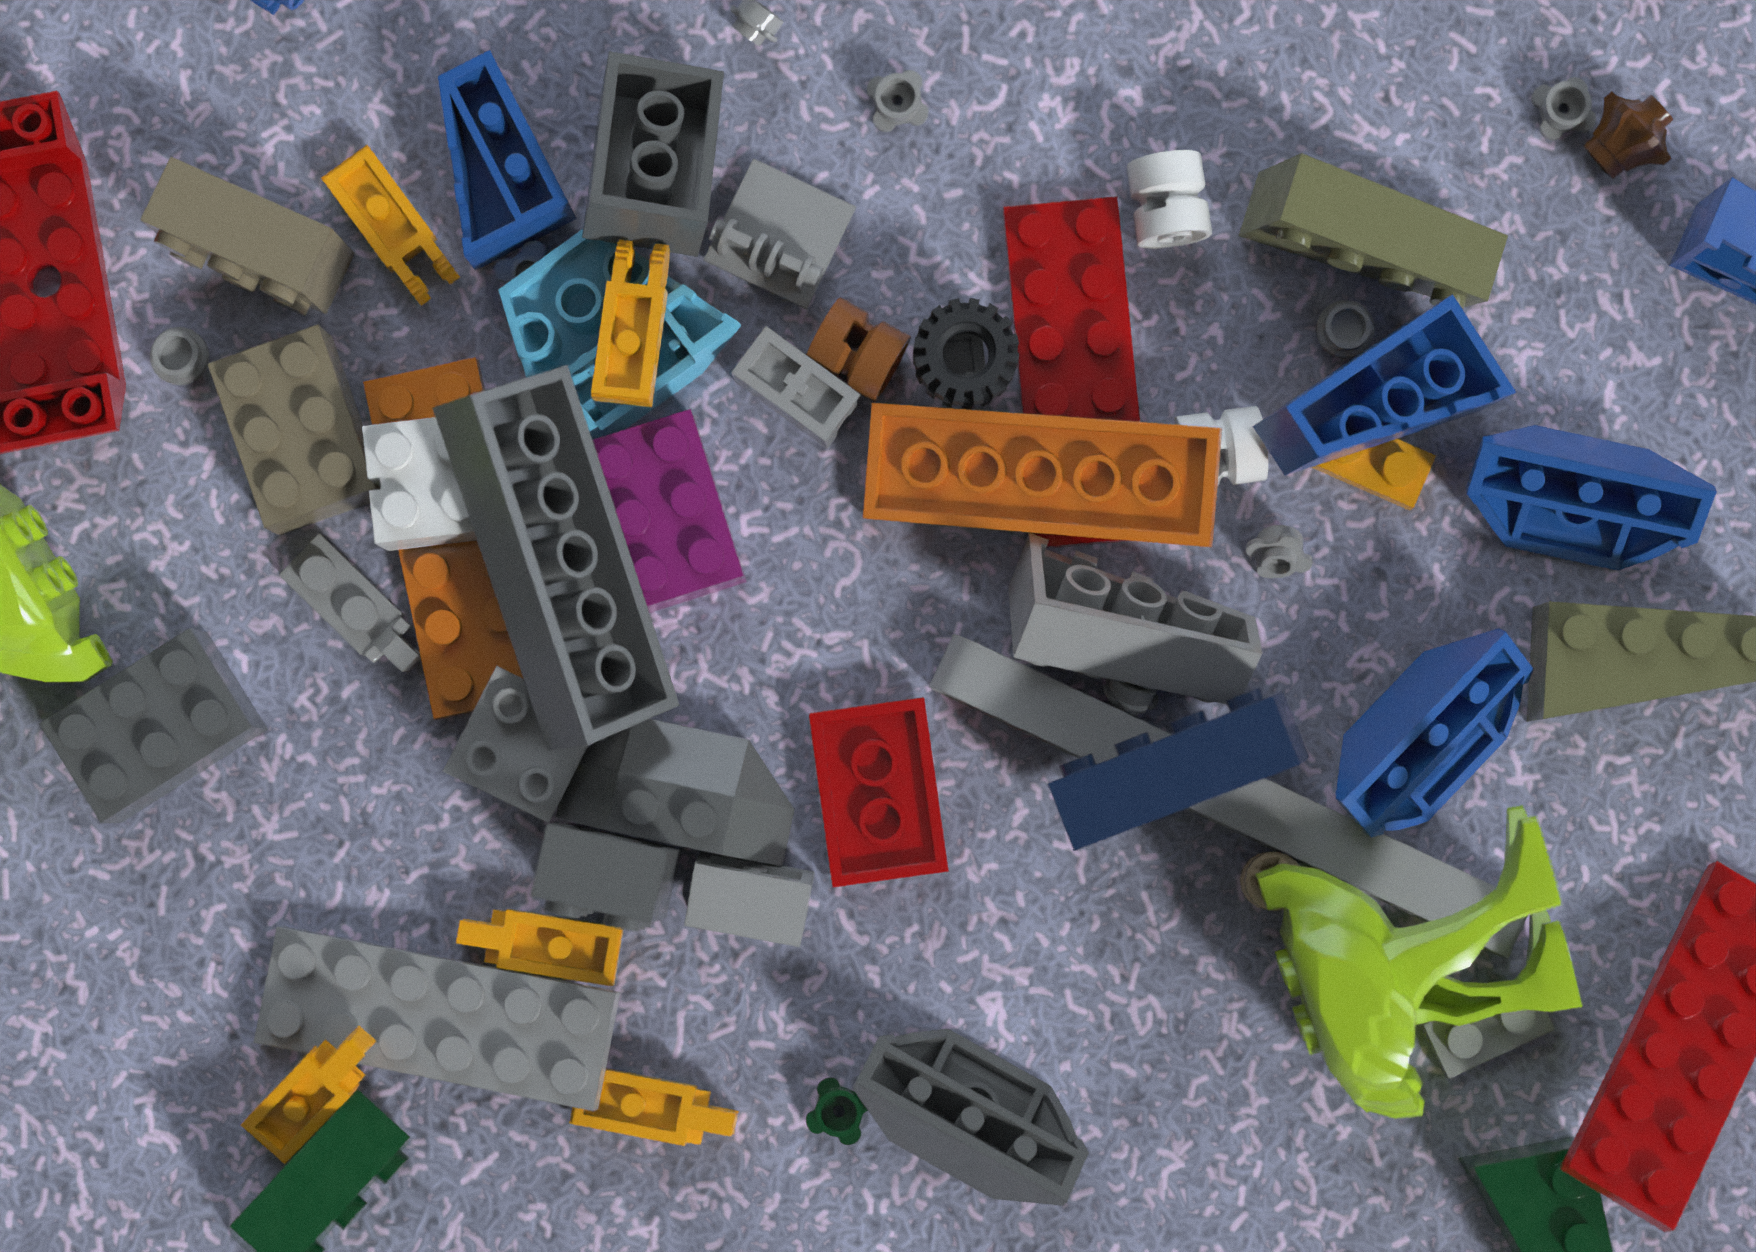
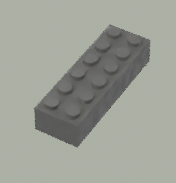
M568 365L433 407L548 751L590 745L680 706Z

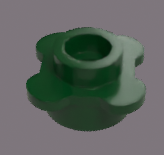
M825 1078L817 1086L819 1098L815 1109L806 1116V1125L814 1134L825 1132L830 1136L838 1137L839 1141L844 1145L855 1144L861 1138L862 1132L859 1125L863 1114L868 1110L854 1090L840 1086L836 1078ZM836 1106H842L845 1109L843 1116L837 1117L834 1114L833 1110Z

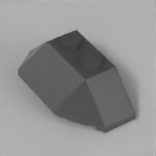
M648 719L596 741L586 749L558 804L555 818L696 850L783 866L795 809L750 740Z
M950 1029L912 1032L899 1036H894V1034L879 1036L852 1087L890 1142L992 1199L1064 1206L1071 1195L1089 1154L1082 1139L1077 1138L1069 1116L1049 1084Z

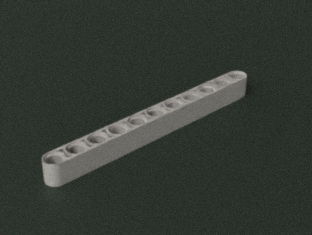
M956 634L952 635L928 686L944 696L1076 758L1092 753L1096 764L1118 756L1114 744L1148 732L1151 742L1172 735ZM1265 778L1186 808L1271 850L1287 854L1305 866L1324 871L1358 888L1363 893L1424 922L1450 916L1479 902L1496 889L1495 886L1385 834L1371 838L1363 832L1353 819ZM1527 916L1509 922L1491 936L1483 949L1508 959Z

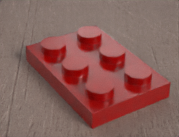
M924 697L809 713L832 888L949 872Z

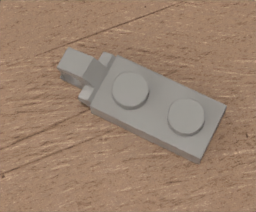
M318 534L279 574L360 655L366 656L373 663H376L385 655L400 671H405L408 674L421 661L420 653L402 636L411 627L403 618L405 614L323 535Z

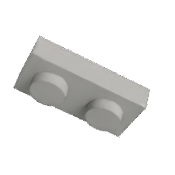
M1535 1010L1500 1013L1461 1026L1440 1021L1420 1024L1444 1077L1448 1079L1555 1030L1547 1012Z

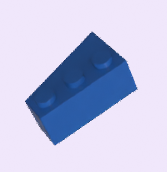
M488 50L439 75L438 82L446 137L455 181V198L459 208L463 238H461L464 257L476 271L523 247L526 242L535 241L576 220L577 218L491 51Z
M1731 177L1697 203L1669 266L1756 304V191Z

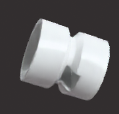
M1192 150L1158 152L1134 159L1128 163L1127 173L1131 198L1141 203V206L1134 212V223L1139 247L1159 249L1182 246L1202 241L1211 236L1212 227L1208 202L1198 197V193L1205 187L1202 158L1199 152Z
M1257 406L1224 410L1219 420H1214L1208 412L1176 416L1174 418L1175 425L1222 428L1218 484L1223 477H1227L1233 485L1265 481L1267 479L1268 449L1253 428V425L1262 420Z

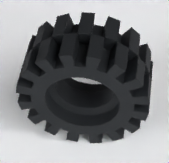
M958 298L949 300V305L941 308L940 305L931 311V316L927 320L924 318L915 337L913 365H915L916 378L919 384L923 383L926 393L932 399L935 397L943 401L942 405L952 408V405L962 406V409L972 410L974 405L981 404L983 407L990 404L993 398L996 396L1000 397L1005 392L1008 384L1012 381L1018 365L1020 354L1018 353L1019 340L1017 333L1013 334L1011 330V321L1007 316L1002 318L997 313L999 308L989 303L988 307L980 305V299L970 298L969 303H960ZM960 333L974 334L985 343L988 349V362L980 372L970 376H962L952 372L947 367L943 359V348L946 342L954 335Z

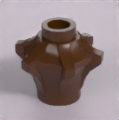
M1611 91L1604 97L1603 114L1600 123L1592 133L1593 137L1583 147L1612 180L1623 171L1628 172L1639 166L1649 164L1664 166L1672 159L1666 146L1667 130L1665 127L1674 119L1652 95H1649L1642 102L1639 99L1630 100L1622 98Z

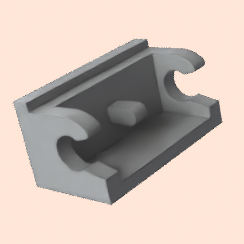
M765 326L731 372L738 385L826 449L829 448L837 437L838 429L844 420L853 415L857 408V400L860 397L858 392L767 326Z
M701 851L694 865L684 926L800 947L815 872Z

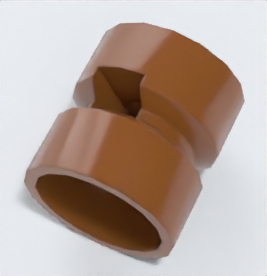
M840 297L825 316L806 355L834 376L840 374L846 376L849 387L862 396L876 402L898 368L909 346L911 336L885 321L875 326L870 324L867 311ZM849 345L853 346L854 348L859 347L858 351L855 352L851 350Z

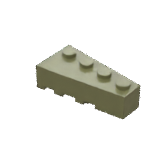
M1303 153L1258 172L1238 235L1242 238L1378 280L1381 285L1402 292L1412 291L1430 297L1429 302L1432 305L1453 294L1462 309L1488 301L1508 238L1506 234Z
M1553 601L1534 606L1532 609L1530 664L1534 670L1528 685L1527 722L1756 682V616Z

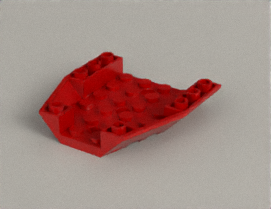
M57 90L0 101V454L117 432L120 430L125 398L126 381L88 165L62 97ZM45 268H57L61 275L59 289L51 296H38L33 286L36 275Z

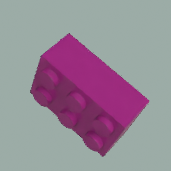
M691 409L592 440L649 613L747 582L701 435Z

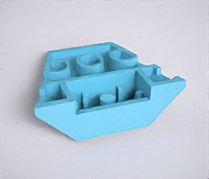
M582 229L502 286L498 291L526 378L568 365L593 440L625 430L703 374L738 331L741 324L728 314H723L698 297L696 292L684 284L681 285L668 276L665 287L668 296L652 407L594 401L591 397V388L606 281H611L617 244L582 238ZM635 251V262L632 268L630 283L647 285L650 270L649 260Z

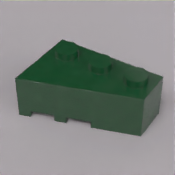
M357 1089L229 1225L231 1237L247 1252H324L326 1248L320 1244L321 1241L336 1225L344 1230L368 1204L362 1198V1195L377 1179L384 1185L387 1184L408 1161L409 1157L402 1150L408 1145L410 1136Z
M1565 1137L1458 1158L1465 1172L1473 1181L1487 1206L1486 1209L1494 1223L1499 1227L1512 1252H1613L1601 1193L1560 1169L1575 1137Z

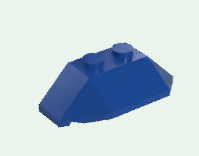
M1538 425L1482 437L1466 486L1467 495L1477 505L1485 520L1505 547L1617 571L1659 557L1679 546L1682 549L1698 543L1717 493L1714 485L1650 449Z
M1497 628L1423 651L1343 734L1335 798L1365 834L1373 838L1383 835L1384 831L1401 830L1428 822L1508 738L1521 703L1523 684L1529 683L1534 669L1507 632Z

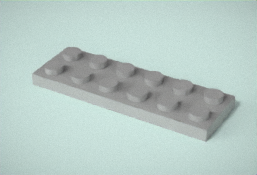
M279 926L276 928L253 1043L308 1053L315 1045L318 1047L325 1039L337 1048L359 1025L376 1042L365 1053V1056L358 1064L595 1111L599 1107L620 992Z

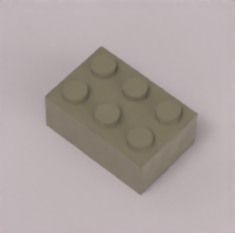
M171 156L140 221L156 233L153 242L169 250V255L200 270H202L205 261H207L206 266L222 274L221 278L251 293H254L258 284L261 286V291L274 297L273 301L302 316H306L309 308L325 315L327 314L355 255L352 249L332 228Z
M320 325L311 326L208 363L265 529L278 535H283L370 503L369 490L381 489V487L370 481L367 477L362 430L363 423L333 337Z

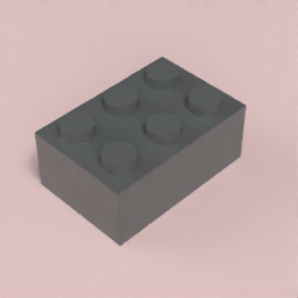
M609 51L601 88L582 238L616 244L619 240L633 241L634 247L652 250L655 243L669 245V252L698 257L708 223L724 71Z
M188 628L39 723L100 823L124 822L268 730L209 634L193 628Z
M547 823L530 896L546 900L543 911L580 918V916L593 914L594 911L605 913L604 925L639 932L640 929L650 927L651 923L667 917L682 849L573 824Z

